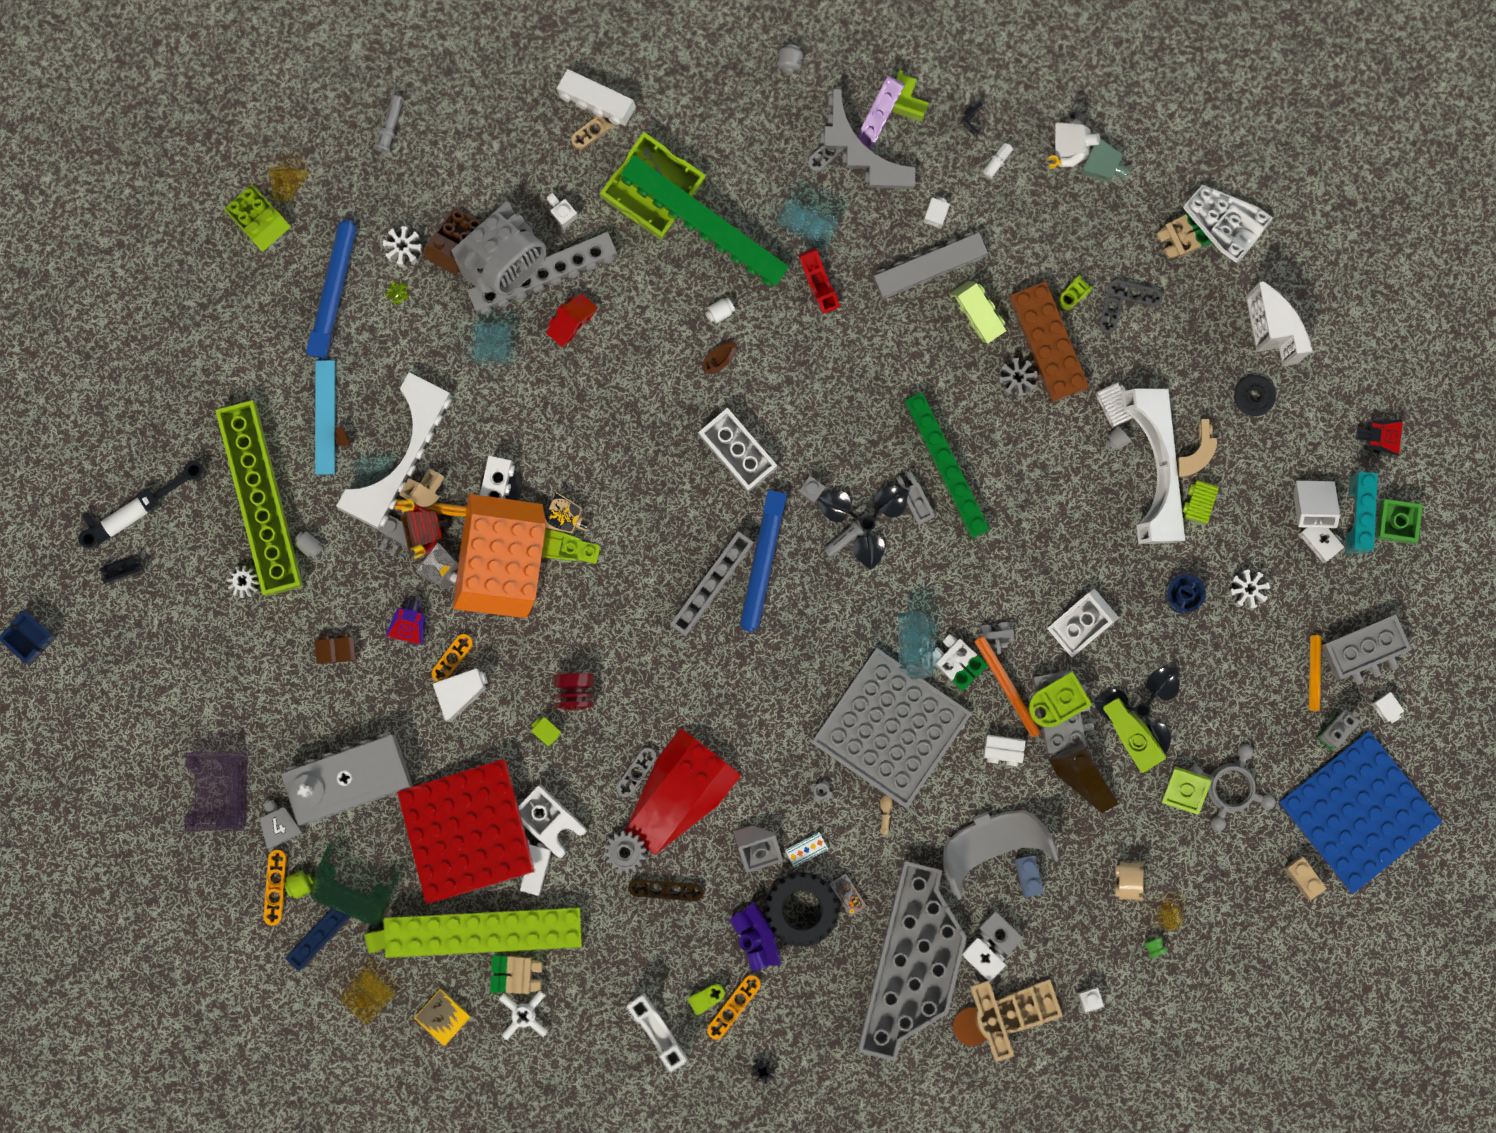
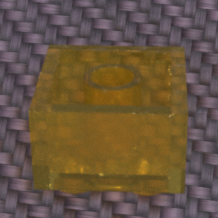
M367 968L351 984L339 1000L368 1026L396 994L375 973Z

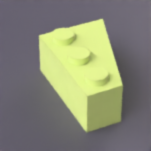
M966 281L952 290L949 295L956 298L961 312L966 314L970 320L969 323L981 340L988 344L1006 332L1004 328L1005 322L1000 315L997 316L994 312L996 308L991 300H987L984 296L986 292L981 284L977 285V283Z

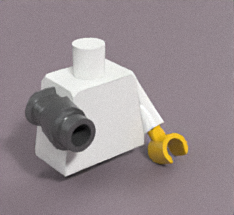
M1080 110L1069 111L1068 120L1071 124L1055 123V155L1047 159V161H1054L1055 164H1050L1048 166L1049 169H1054L1057 165L1059 167H1074L1084 160L1086 156L1090 155L1091 145L1100 144L1099 134H1090L1086 118Z

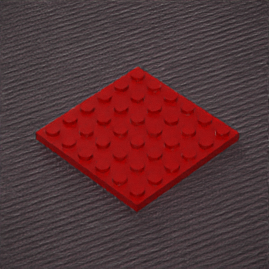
M506 759L397 792L426 904L536 872Z

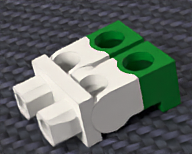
M949 634L943 641L949 650L944 654L937 647L930 656L936 662L935 665L962 693L988 664L961 639L957 640Z

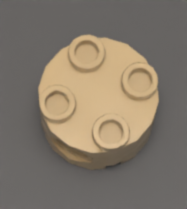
M1120 861V865H1116V877H1120L1119 884H1116L1115 896L1119 897V900L1132 899L1143 901V896L1139 894H1143L1144 869H1140V867H1144V862L1126 863Z

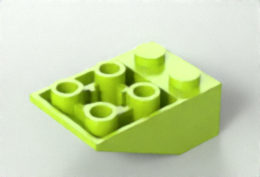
M252 184L224 208L226 213L262 252L291 227Z

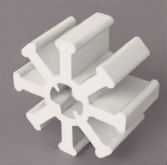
M401 226V237L398 238L394 229H391L388 234L395 242L384 240L383 247L385 250L393 249L385 254L390 262H393V259L399 255L397 264L399 267L404 268L405 256H408L412 265H414L418 260L411 254V251L422 254L423 247L421 244L414 245L416 241H420V237L415 231L407 238L409 230L407 227ZM403 243H405L407 247H405L403 251H401L399 246H402Z
M1244 570L1241 572L1243 581L1238 576L1233 577L1230 583H1234L1240 588L1230 589L1228 594L1230 597L1235 594L1241 595L1239 600L1234 603L1237 607L1243 606V602L1247 598V609H1253L1257 607L1254 598L1259 603L1265 602L1268 598L1259 593L1258 590L1264 589L1266 591L1270 586L1268 582L1263 585L1256 584L1263 577L1262 573H1255L1251 581L1250 570ZM1248 585H1250L1249 588L1252 587L1253 591L1250 592V594H1248L1249 592H1245V588L1248 587Z

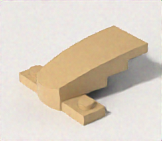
M1050 979L1006 995L998 1000H995L989 980L970 986L978 1008L975 1015L976 1025L979 1031L988 1038L995 1062L1014 1056L1007 1036L1008 1033L1025 1030L1026 1028L1063 1017Z

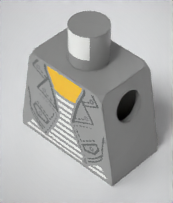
M437 543L416 572L424 579L448 589L451 584L456 585L459 562L447 549Z

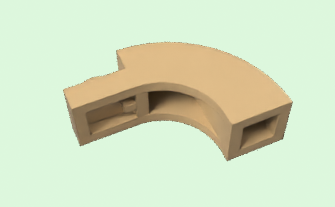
M1201 419L1199 421V445L1196 452L1191 456L1176 459L1178 478H1185L1197 473L1213 457L1217 446V438H1210L1213 433L1212 424H1209V419Z

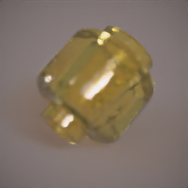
M1165 902L1163 907L1157 910L1159 926L1164 928L1165 931L1178 930L1184 924L1183 909L1181 906L1175 905V902Z

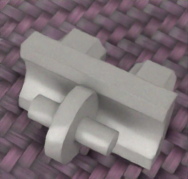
M1008 622L999 623L997 632H991L990 625L980 626L979 637L984 636L992 650L996 649L997 655L1001 654V648H1008L1007 643L1014 642V631L1010 629Z

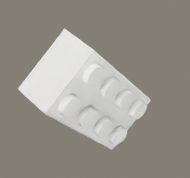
M728 408L698 432L699 437L748 493L777 469L776 463Z

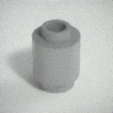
M307 531L304 534L300 532L294 539L296 542L294 546L307 557L314 559L323 549L320 545L321 542Z

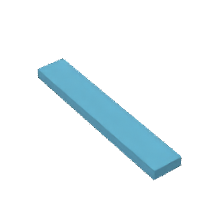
M335 360L315 361V474L335 475Z

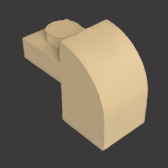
M428 469L420 483L409 478L399 495L406 500L412 499L419 506H430L439 499L435 492L440 487L444 476Z

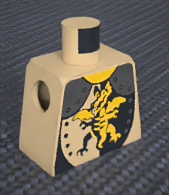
M555 493L545 517V528L573 535L576 528L587 531L591 521L581 517L583 513L581 507L559 493Z

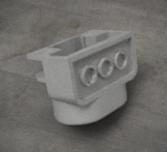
M506 201L455 246L451 252L462 276L480 291L489 293L494 290L497 294L507 295L518 289L541 267L546 257V246L534 235L532 228L524 221L523 217L520 214H515L510 203Z

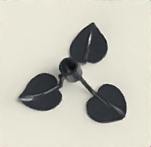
M888 486L879 490L874 498L879 508L872 516L865 514L859 517L849 511L851 499L847 493L840 490L831 491L819 496L818 505L823 515L832 522H843L846 518V513L859 521L861 528L866 531V537L861 536L855 540L853 553L858 561L869 570H872L880 562L885 550L884 541L879 535L870 536V531L875 528L876 524L874 519L877 518L881 510L889 518L900 516L906 508L909 491L899 486Z
M1173 667L1162 668L1150 675L1147 681V688L1154 692V694L1147 703H1139L1136 707L1127 706L1129 701L1127 695L1121 690L1113 689L1094 701V705L1103 717L1111 721L1103 707L1119 698L1127 710L1135 711L1138 717L1145 718L1149 731L1166 755L1171 742L1170 731L1163 723H1157L1152 726L1148 718L1151 713L1149 705L1157 695L1162 700H1169L1177 695L1180 687L1178 669Z

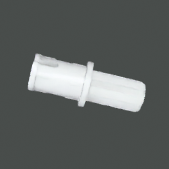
M1004 143L995 156L992 155V160L983 169V173L987 177L992 179L1000 166H1004L1003 162L1013 151L1012 146Z

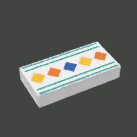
M818 832L785 851L792 865L796 867L828 850Z

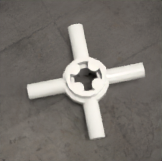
M539 991L528 1004L522 1003L517 1005L505 994L499 998L501 1002L512 1010L513 1022L502 1034L503 1038L508 1040L518 1027L531 1026L542 1037L547 1034L548 1031L534 1020V1008L545 997L543 992ZM519 1011L521 1013L528 1012L526 1021L520 1018L518 1015Z

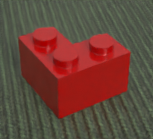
M582 293L577 297L572 296L566 305L562 304L557 309V316H554L549 321L548 325L550 327L546 334L563 348L573 340L579 329L591 320L598 307Z

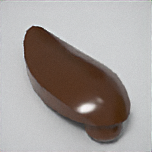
M726 342L713 348L704 358L702 370L706 374H714L723 370L735 356L737 344L735 342Z

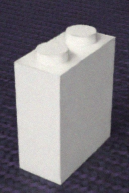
M1296 481L1294 501L1298 527L1337 528L1340 510L1335 482Z

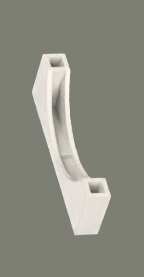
M410 372L400 388L401 393L410 406L413 421L411 442L406 455L397 468L383 480L364 488L345 489L336 506L338 510L380 530L381 526L384 527L389 519L387 515L390 509L394 510L398 502L396 498L406 484L407 477L413 475L416 469L414 464L417 459L420 460L422 458L426 442L430 443L434 433L432 431L435 425L439 426L443 418L441 416L444 409L447 410L452 402L449 392Z
M1131 389L1122 392L1124 411L1138 422L1147 435L1157 468V486L1152 506L1144 519L1136 525L1138 544L1185 541L1168 389Z

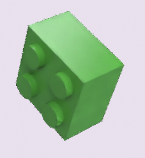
M1389 499L1380 501L1375 539L1406 544L1418 543L1423 504Z

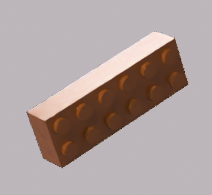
M1045 281L1010 295V304L1051 404L1086 391L1089 385L1047 282Z

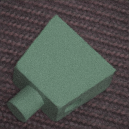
M1100 139V144L1093 146L1081 174L1111 182L1114 174L1125 178L1129 168L1119 164L1123 154Z

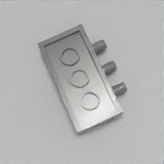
M1397 615L1390 616L1321 645L1336 681L1353 675L1357 685L1364 682L1360 674L1361 671L1370 668L1374 677H1378L1381 675L1377 664L1388 660L1391 669H1397L1399 666L1395 657L1412 650Z
M1072 671L1032 678L1034 692L1037 693ZM1085 684L1081 685V687L1083 688L1084 692H1086V691H1087L1086 685H1085ZM1038 707L1039 718L1041 719L1045 716L1046 712L1042 707ZM1090 707L1081 712L1090 711ZM1078 713L1057 726L1049 728L1041 726L1046 754L1061 752L1081 740L1087 747L1084 731L1094 730L1093 722L1082 724L1081 714Z

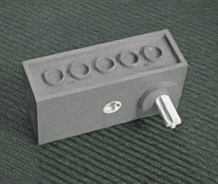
M385 733L377 736L378 740L373 742L368 739L359 742V746L356 748L348 746L340 749L341 753L339 754L331 752L323 755L322 760L311 759L303 762L304 766L302 767L295 765L286 768L285 773H282L281 776L298 826L311 824L413 787L397 737L390 733ZM346 775L350 776V779L347 780L348 782H344Z

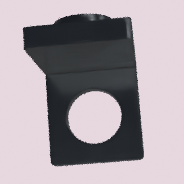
M981 101L974 108L970 106L963 113L965 116L961 120V124L976 139L979 137L980 132L969 120L982 108L983 103Z

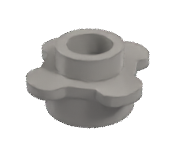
M824 780L822 783H813L811 785L816 802L832 797V793L828 788V781Z

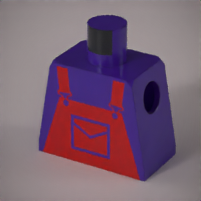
M409 599L406 609L397 608L386 632V637L423 646L426 615L418 612L420 601Z

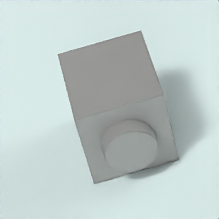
M809 476L798 494L814 505L819 496L824 492L825 486Z

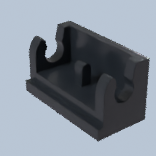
M139 555L100 568L104 576L102 578L103 583L106 585L145 573Z

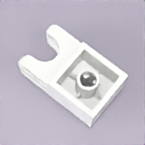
M541 784L518 806L523 825L559 858L565 855V848L558 840V833L561 830L570 829L577 835H584L587 832L586 827ZM543 808L545 815L537 816L535 809Z

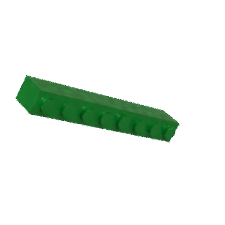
M923 392L905 400L904 405L970 540L987 533L990 529Z

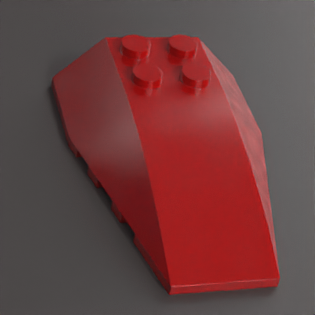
M680 728L657 758L625 832L629 834L632 831V836L634 837L640 835L638 840H644L643 846L656 855L715 809L742 775Z

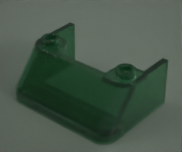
M329 842L310 891L312 899L319 904L368 925H379L383 921L403 877L402 873L397 871L390 888L382 885L376 886L368 897L333 882L337 872L335 866L329 863L336 846L334 843Z

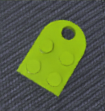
M1072 671L1035 693L1029 703V713L1036 724L1049 728L1063 723L1092 706ZM1038 707H1042L1046 712L1045 716L1041 719L1035 715V710Z

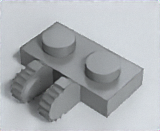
M388 514L389 519L384 527L381 526L380 530H378L387 535L381 543L380 549L384 551L391 538L397 542L390 551V555L394 557L401 544L407 547L402 522Z

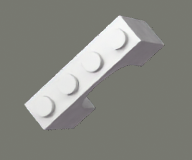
M527 840L536 872L524 875L520 891L539 896L552 851L545 844L537 842V846L529 844L530 840Z
M643 993L628 1003L626 1007L636 1022H639L645 1029L670 1073L687 1062L688 1057L646 994Z

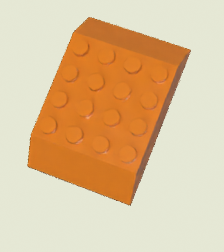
M468 494L452 609L521 618L528 617L536 598L546 527L543 504Z

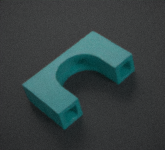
M1358 472L1349 477L1348 496L1355 498V516L1352 530L1346 534L1345 553L1364 555L1374 550L1378 473Z

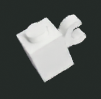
M553 193L547 197V201L553 207L550 210L551 215L563 229L578 218L577 212L566 199L559 202Z

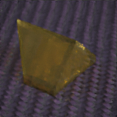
M269 167L274 202L293 201V197L310 172L292 167Z

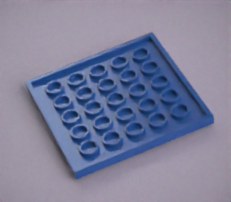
M1367 731L1278 802L1351 894H1354L1442 823L1441 819L1370 731Z

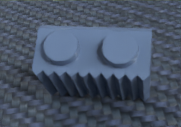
M1033 855L1015 859L1023 897H1031L1043 894L1044 892L1041 886L1042 883H1040L1041 879H1039L1040 875H1038L1039 872L1037 871L1039 868H1037L1036 857Z

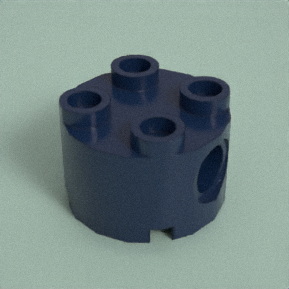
M1183 574L1172 579L1167 584L1164 600L1174 612L1188 614L1200 608L1204 603L1206 590L1199 578L1194 575Z

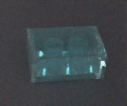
M786 198L777 217V226L829 249L838 230L839 221L831 214L824 215L819 213V209L813 206L806 207L802 205V202L796 198Z
M921 611L898 613L900 670L911 679L934 677L933 670H936V663L933 659L935 643L932 640V633L935 632L934 623Z

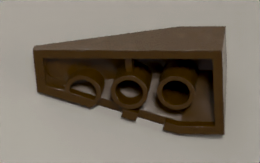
M1082 740L1048 758L1057 776L1099 812L1103 813L1118 805L1116 798Z

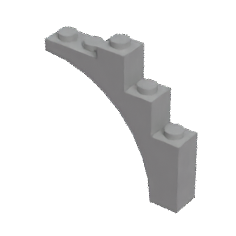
M833 89L831 94H828V106H831V113H828V125H831V127L825 126L823 132H820V143H823V149H845L842 152V163H845V168L868 169L864 173V182H867V188L913 189L915 187V167L902 166L886 161L862 144L846 119L842 105L841 89Z

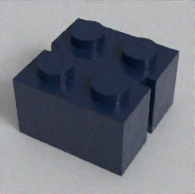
M22 610L11 622L19 627L16 629L15 627L8 626L1 633L0 642L24 664L32 665L43 653L40 649L46 650L57 636L29 611Z

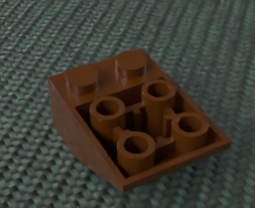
M453 207L426 244L423 258L456 276L460 269L451 250L483 222Z

